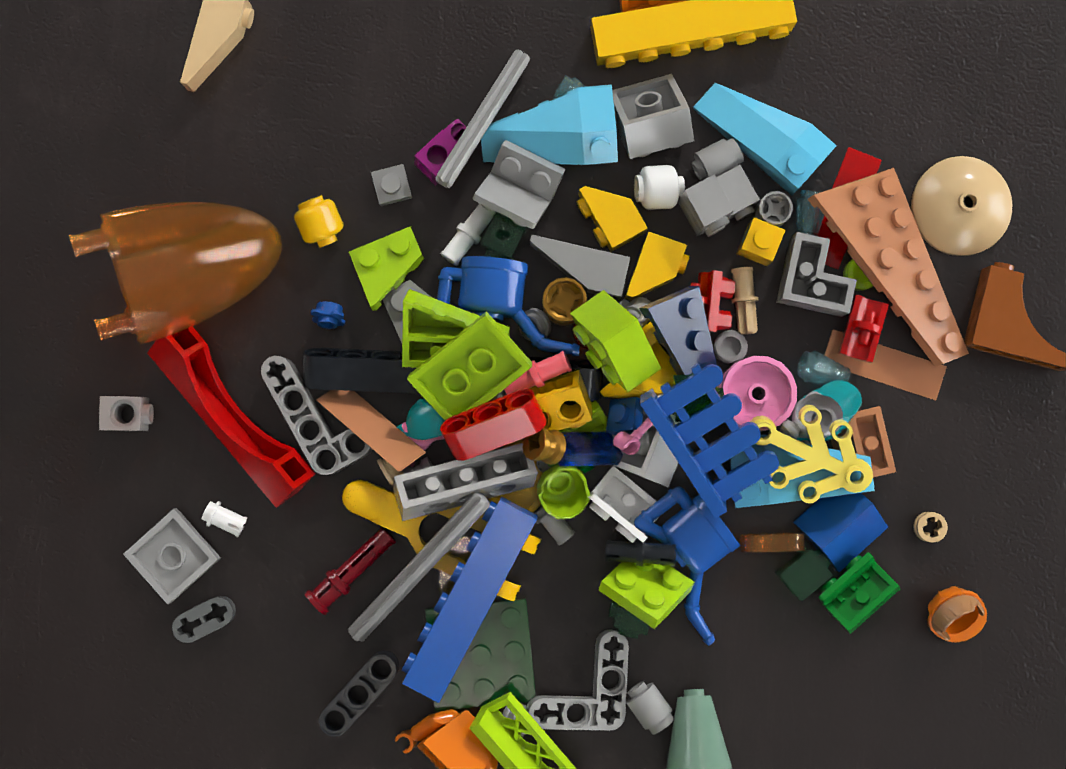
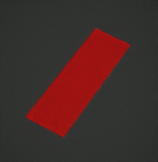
M848 147L832 189L877 174L882 160ZM822 213L814 236L830 239L825 265L838 270L848 245L837 231L833 233L826 224L829 220Z

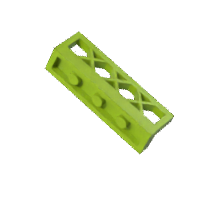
M511 692L481 706L469 728L504 769H554L546 766L542 761V757L554 760L559 769H576ZM507 706L516 716L515 720L504 717L499 709ZM521 732L532 735L537 741V745L526 742L521 737Z

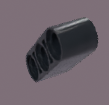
M383 650L375 653L321 713L319 725L323 733L328 736L337 737L344 734L396 676L399 670V661L395 654ZM380 659L386 660L391 665V673L387 676L377 674L374 669L375 661ZM355 685L365 687L368 692V699L364 701L354 699L351 693L352 687ZM334 710L341 712L345 718V724L342 726L331 724L328 718L329 712Z

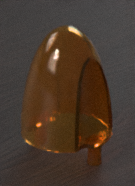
M211 202L162 203L100 214L101 228L69 235L75 257L108 249L126 305L124 313L94 319L100 341L131 332L132 335L135 334L139 345L188 329L239 302L270 275L277 265L282 251L281 236L277 228L267 218L245 208Z

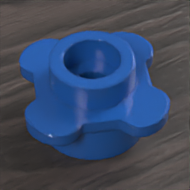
M318 302L316 309L311 310V315L314 316L312 321L321 328L335 329L337 326L345 325L343 307L337 303Z

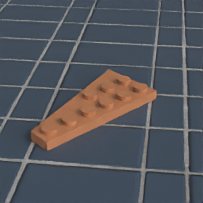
M894 168L808 198L814 208L819 207L829 220L826 224L833 233L837 231L848 245L847 252L878 292L883 291L893 304L890 308L897 317L902 316L912 329L911 336L935 367L969 354Z

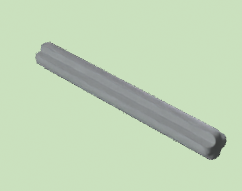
M521 50L514 51L437 173L435 179L437 183L445 188L452 187L530 61L528 54L523 53Z

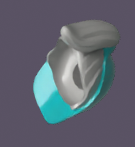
M831 381L799 400L792 411V421L789 419L784 421L780 432L796 440H807L810 442L806 427L799 419V411L805 405H813L821 412L820 426L825 441L833 438L829 429L835 420L841 419L849 423L862 404L861 394L855 386L846 381ZM806 412L804 420L807 422L813 421L816 417V412ZM838 426L835 430L836 436L839 433H841L846 428V426Z

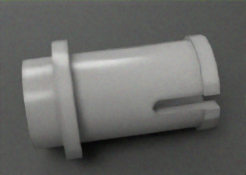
M540 507L534 513L538 515L536 523L539 524L541 522L558 546L574 535V529L572 530L564 519H556L546 513L543 507Z

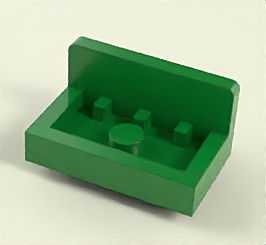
M869 552L863 557L858 555L852 559L846 566L847 571L839 579H830L821 588L820 592L822 594L818 597L822 606L849 634L855 631L900 590V586L875 562L874 557Z

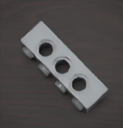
M523 443L490 451L468 460H455L394 476L393 491L402 521L462 506L476 492L483 494L488 499L533 487L538 474L533 460L526 458L523 453Z

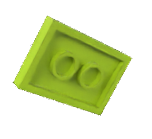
M486 311L408 375L407 380L444 420H447L456 414L490 401L532 367V362Z

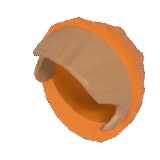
M956 586L938 591L928 605L929 616L927 621L929 628L937 637L945 641L954 643L967 641L976 636L987 622V610L978 594Z

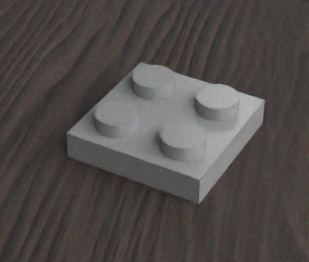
M177 508L170 511L123 554L167 604H171L221 559Z

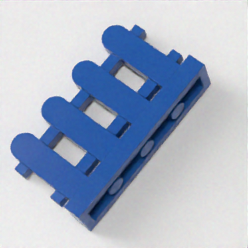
M698 363L691 367L693 375L671 387L668 382L660 386L663 392L657 396L653 389L640 396V405L713 516L717 518L727 512V499L732 497L734 502L742 499L740 492L761 479L765 484L773 481L771 474L778 469L779 459L773 451L767 450L757 454L752 445L756 444L761 437L757 424L746 422L739 426L734 419V416L739 414L742 409L740 397L734 393L720 397L715 387L719 386L723 381L722 369L714 364L701 368ZM707 394L712 403L690 416L684 406ZM674 412H676L679 418L681 419V422L678 424H675L672 417L670 416ZM725 422L731 432L708 444L703 435ZM692 441H695L700 448L695 453L689 445ZM744 451L749 460L727 473L722 463ZM712 469L719 477L714 481L708 474V471Z

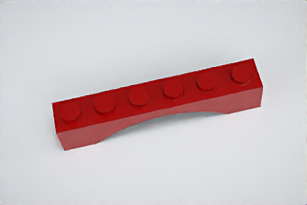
M185 319L159 335L147 354L272 504L277 508L298 493L316 473L295 448L267 435L239 409L218 376L208 344L189 321Z

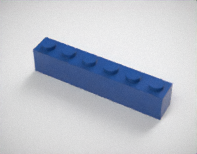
M502 496L498 504L491 501L489 508L482 520L488 522L482 534L476 531L473 534L466 548L467 551L471 552V555L466 564L461 562L457 564L450 578L455 585L449 595L445 592L441 594L434 608V611L438 612L439 615L433 625L428 622L425 624L417 640L423 643L417 655L412 652L410 653L401 670L407 674L402 684L437 703L440 702L536 523L538 515Z

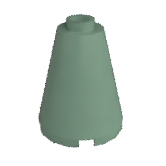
M704 689L684 690V697H677L666 769H733L712 697L704 696Z

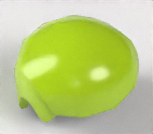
M569 463L556 464L542 473L537 483V495L543 509L556 519H572L581 514L590 502V498H588L590 492L584 474L576 466Z

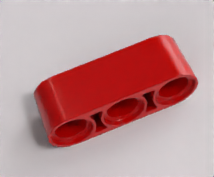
M522 389L448 418L441 425L440 431L454 458L458 461H464L539 432L545 427L547 419L533 390Z

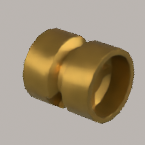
M567 277L558 278L552 281L544 291L542 299L543 311L554 324L561 326L571 325L575 322L570 313L587 302L586 292L576 280Z

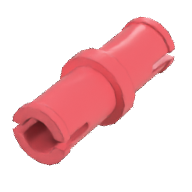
M561 351L559 354L537 363L535 360L531 361L532 367L507 386L504 391L508 395L533 386L540 388L545 386V381L572 371L566 353Z

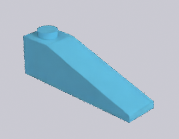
M771 443L764 446L752 445L757 454L767 450L776 453L779 459V466L781 467L805 460ZM828 448L830 456L843 461L840 450ZM744 451L731 458V470L749 460ZM856 454L857 458L866 461L872 469L870 456ZM821 469L789 480L788 485L782 489H776L770 483L765 484L761 479L740 492L742 499L735 502V508L801 501L802 499L798 495V486L803 481L817 482L835 473ZM854 471L850 475L851 481H858L861 478L860 471ZM775 473L773 475V482H781L784 478V473ZM873 479L865 490L857 493L875 491ZM842 487L821 494L819 498L855 493L849 492ZM805 488L803 495L805 497L812 496L815 488Z

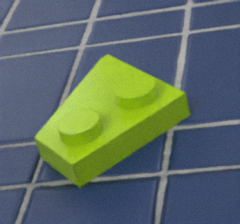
M411 226L349 251L372 311L377 310L382 305L380 301L393 288L396 290L405 281L406 275L414 271L424 260Z

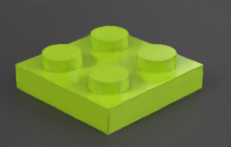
M621 562L601 581L599 591L655 629L691 592L695 582L670 565L644 563V567L636 566V563Z

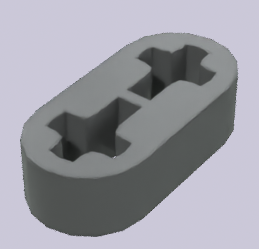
M226 596L214 597L177 616L172 625L173 635L183 643L194 642L233 621L236 614L235 604ZM215 603L219 607L225 605L227 608V612L223 614L225 619L223 621L220 617L208 620L206 614L215 610ZM185 618L188 622L200 618L202 622L201 625L193 629V636L190 632L183 633L181 629L185 625Z

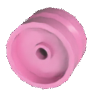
M752 356L734 363L723 373V381L717 386V393L720 397L729 393H734L740 397L742 409L739 414L734 416L739 426L750 422L756 416H766L773 421L776 427L780 426L791 415L797 402V386L792 373L782 362L768 356ZM759 388L762 394L758 396L759 400L753 398V389ZM767 427L759 428L760 431L769 430Z

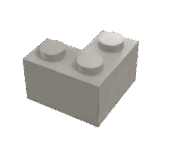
M738 165L718 177L714 174L684 190L678 203L696 236L698 237L706 233L707 237H710L723 230L725 225L729 223V219L735 217L737 221H740L754 213L753 206L760 199L741 165Z
M796 232L789 240L776 303L842 317L850 313L857 280L823 272L830 239Z

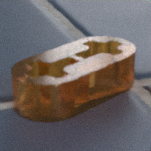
M804 533L741 534V552L805 550Z

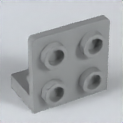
M505 140L500 147L490 174L475 192L473 200L489 211L498 212L511 218L519 226L534 229L552 202L566 169Z

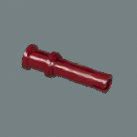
M381 526L337 570L327 571L325 573L326 578L312 591L307 590L304 593L306 598L320 613L326 615L329 612L328 607L342 594L347 595L351 589L350 584L391 545L395 544L396 540Z

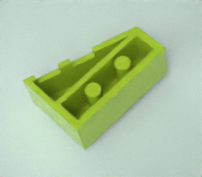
M409 289L403 299L402 367H419L480 316ZM497 322L510 337V327Z

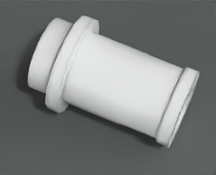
M210 501L201 519L207 522L206 526L208 527L212 524L239 537L244 528L243 525L246 524L248 518L222 507L219 501L217 503Z

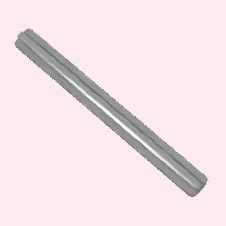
M474 493L353 622L348 629L352 639L364 641L490 506V502L483 494Z

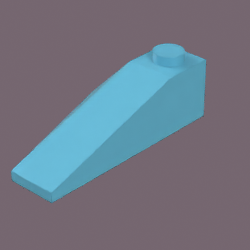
M714 83L693 107L699 115L728 140L733 138L740 147L741 152L791 196L837 146L813 124L717 83Z
M612 85L577 87L568 91L566 95L551 101L546 100L530 110L520 114L515 113L491 123L481 139L483 162H495L500 147L505 140L554 164L589 165L618 162Z

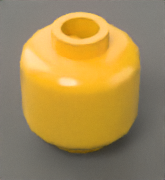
M320 195L297 205L299 210L294 214V220L304 242L310 244L317 242L319 248L338 240L335 234L340 232L344 225L332 200L323 199V196Z

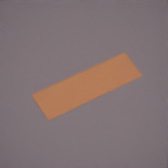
M832 330L822 361L823 364L937 400L947 366L939 365L935 367L929 360L880 344L877 345L872 363L838 354L844 333Z
M330 390L316 399L398 472L426 453L355 391Z

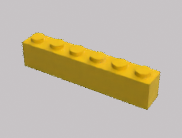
M689 0L591 18L590 28L597 66L606 65V68H616L624 65L627 60L638 59L639 62H649L657 59L658 55L671 53V56L674 57L689 54L691 49L704 47L705 51L722 48L724 46L723 43L736 41L737 45H745L755 42L757 40L756 37L768 35L770 39L783 38L788 36L789 32L793 30L797 23L793 0Z

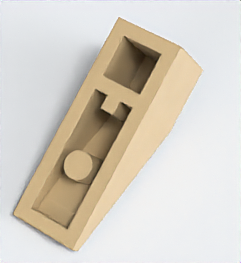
M203 0L180 81L188 91L195 92L243 39L246 28H251L254 19V9H252L249 0Z

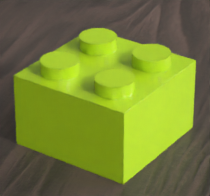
M604 290L570 313L576 324L573 328L574 334L589 349L585 353L588 360L595 369L602 367L604 375L612 385L618 383L629 392L662 369L638 319Z

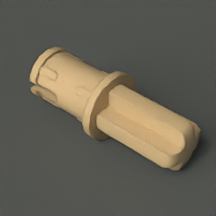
M753 267L734 268L731 272L733 280L736 282L735 298L731 301L736 307L737 330L742 335L754 334L758 330L755 305L758 297H755Z

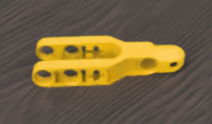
M364 480L352 481L344 488L342 501L350 512L407 537L417 554L427 544L420 536L419 528L421 522L428 515L402 521L394 492ZM461 506L436 513L450 519ZM484 513L470 528L483 532L488 523L482 520ZM529 534L521 550L535 555L541 538ZM447 552L433 568L452 575L459 562L466 564L464 559ZM505 580L497 595L507 600L515 601L516 594L519 592L521 585Z

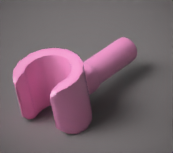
M648 417L631 434L626 431H620L615 435L613 445L628 455L636 454L640 449L639 440L653 423Z

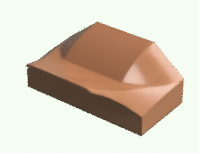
M877 406L857 411L849 422L853 430L851 441L855 453L870 456L873 477L895 473L896 468L881 407ZM845 428L837 436H843L846 433L847 428ZM832 438L833 449L840 450L838 441Z

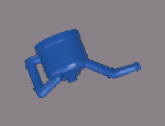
M467 256L462 258L461 268L444 267L441 270L440 276H438L437 300L450 304L452 282L460 281L459 308L479 316L487 311L496 322H503L504 318H512L532 342L531 345L545 352L560 353L564 351L566 354L579 356V345L547 339V336L540 332L522 310L528 264L504 258Z
M679 486L668 490L665 496L645 511L642 510V513L635 518L634 525L638 530L663 544H676L675 563L678 562L682 568L687 565L690 569L689 579L695 582L683 606L685 614L703 638L702 641L706 645H711L715 641L714 634L710 632L699 612L703 573L728 553L740 547V544L722 519L713 516L700 495L691 499L684 488ZM676 503L682 508L668 519L662 527L653 522Z

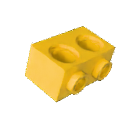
M579 370L545 381V386L540 388L537 386L529 388L533 390L542 411L545 412L544 415L547 423L544 428L547 430L559 431L569 427L574 429L592 421V403ZM575 401L577 403L574 405H567L564 402Z

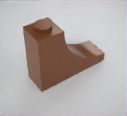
M994 262V265L981 269L964 338L966 347L1057 371L1066 370V353L1058 350L1043 339L1027 315L1023 301L1024 273L1014 271L1013 265L1002 262Z

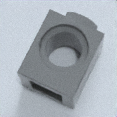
M100 396L99 430H149V424H152L154 419L153 405L149 404V398ZM127 405L132 406L134 410V417L129 423L124 422L121 416L123 408Z

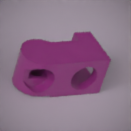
M459 119L454 120L444 130L442 129L415 155L414 165L435 186L438 184L435 180L437 173L466 129V126Z

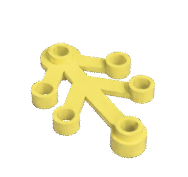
M805 405L799 411V419L806 427L812 447L777 431L773 421L766 416H756L750 421L757 424L759 428H769L768 435L760 438L756 443L757 445L764 446L771 443L805 459L784 467L779 466L771 476L773 477L777 472L784 473V478L781 482H769L772 487L782 489L788 485L789 480L821 469L835 473L817 482L803 481L798 486V495L802 501L814 503L821 494L842 487L849 492L857 493L865 490L871 484L873 479L872 469L866 461L857 458L851 441L853 430L845 420H835L829 429L831 436L838 441L843 461L830 456L820 426L822 415L813 405ZM815 411V419L810 422L805 421L804 415L806 412ZM841 425L846 426V433L843 436H836V428ZM860 471L861 478L858 481H851L850 475L852 472ZM814 487L815 492L812 496L805 497L803 495L805 488Z

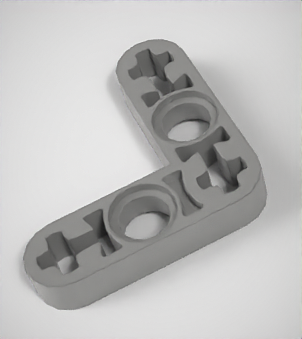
M612 629L604 630L597 637L595 643L593 697L541 695L535 696L528 702L527 712L542 729L610 731L616 730L623 724L626 715L629 651L626 637ZM613 636L614 640L620 643L619 648L613 650V660L620 661L619 666L611 663L602 664L603 659L610 661V651L604 648V644L609 643ZM614 670L619 675L618 684L611 689L604 688L602 676L605 672ZM601 694L608 696L618 695L617 700L611 698L610 706L617 713L616 716L610 717V722H607L601 716V711H607L608 700L601 698ZM544 703L548 710L558 711L557 703H561L559 709L561 721L557 722L558 717L555 714L544 715V720L540 721L539 717L534 714V710H539L541 704ZM573 704H581L584 708V716L578 722H571L567 718V710Z

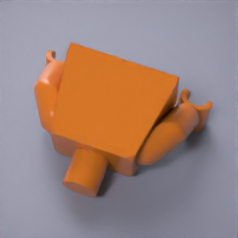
M449 709L429 714L415 724L411 730H404L395 738V742L401 737L408 738L410 746L402 752L409 753L417 745L438 769H497L498 767L496 758L469 729L475 717L468 710L459 713L456 710Z

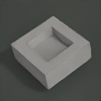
M403 164L371 172L380 206L412 198Z

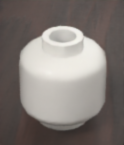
M671 165L645 166L642 168L640 175H635L634 178L636 202H641L642 206L648 210L673 208L677 204L679 196L685 190L683 176H678L675 168Z

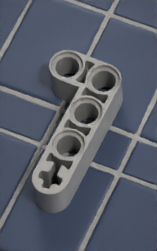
M271 356L263 362L261 366L262 378L315 472L321 475L338 473L371 453L372 448L366 443L364 449L359 453H355L350 449L349 440L354 435L350 429L334 437L308 388L304 386L303 379L292 361L282 356ZM276 364L286 367L282 375L286 382H295V385L285 386L280 378L272 376L276 372ZM299 392L302 395L303 404L299 409L293 411L289 408L287 400L290 394ZM310 421H315L319 426V434L313 440L307 439L303 432L305 424ZM326 450L333 452L336 458V462L331 469L323 468L319 461L321 454Z

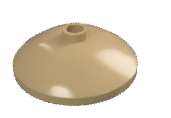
M957 156L934 164L920 177L912 194L911 211L922 238L930 246L949 255L969 256L990 248L1003 236L1011 220L1012 197L1006 181L994 167L977 158ZM964 197L972 199V208L964 205Z

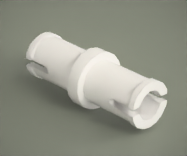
M478 203L479 205L465 223H460L456 227L458 232L440 254L448 262L458 266L460 260L471 246L479 243L481 233L493 217L497 215V212L489 211Z

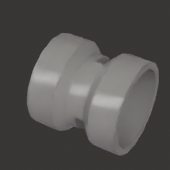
M772 191L766 194L756 205L755 218L781 227L791 217L793 211L792 201L785 193Z

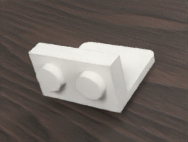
M612 466L591 491L588 498L593 502L589 507L605 521L611 516L619 522L615 529L632 543L637 538L644 543L648 537L645 536L644 532L635 527L634 520L642 513V510L645 511L657 501L615 466Z

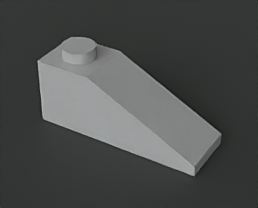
M531 235L530 246L570 279L580 283L587 293L594 294L595 296L604 290L612 298L621 299L630 257Z

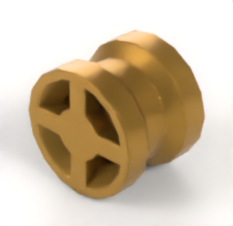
M543 428L539 432L523 439V453L530 460H541L550 465L556 464L563 458L566 451L565 436L559 431Z

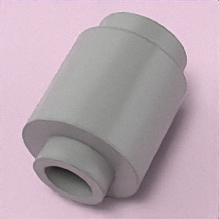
M733 138L727 141L721 139L694 153L695 161L691 162L698 179L702 180L714 174L718 177L744 162V157L740 147Z
M642 681L627 692L630 697L627 699L626 704L645 730L649 729L653 735L659 733L674 721V717L671 714L672 708L653 682L646 685Z

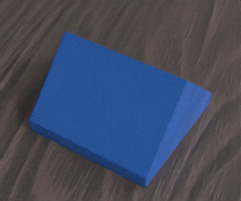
M862 493L819 498L793 521V524L837 572L845 568L852 559L858 556L888 528L874 504Z

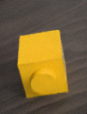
M754 217L748 223L736 254L768 266L775 258L785 230Z

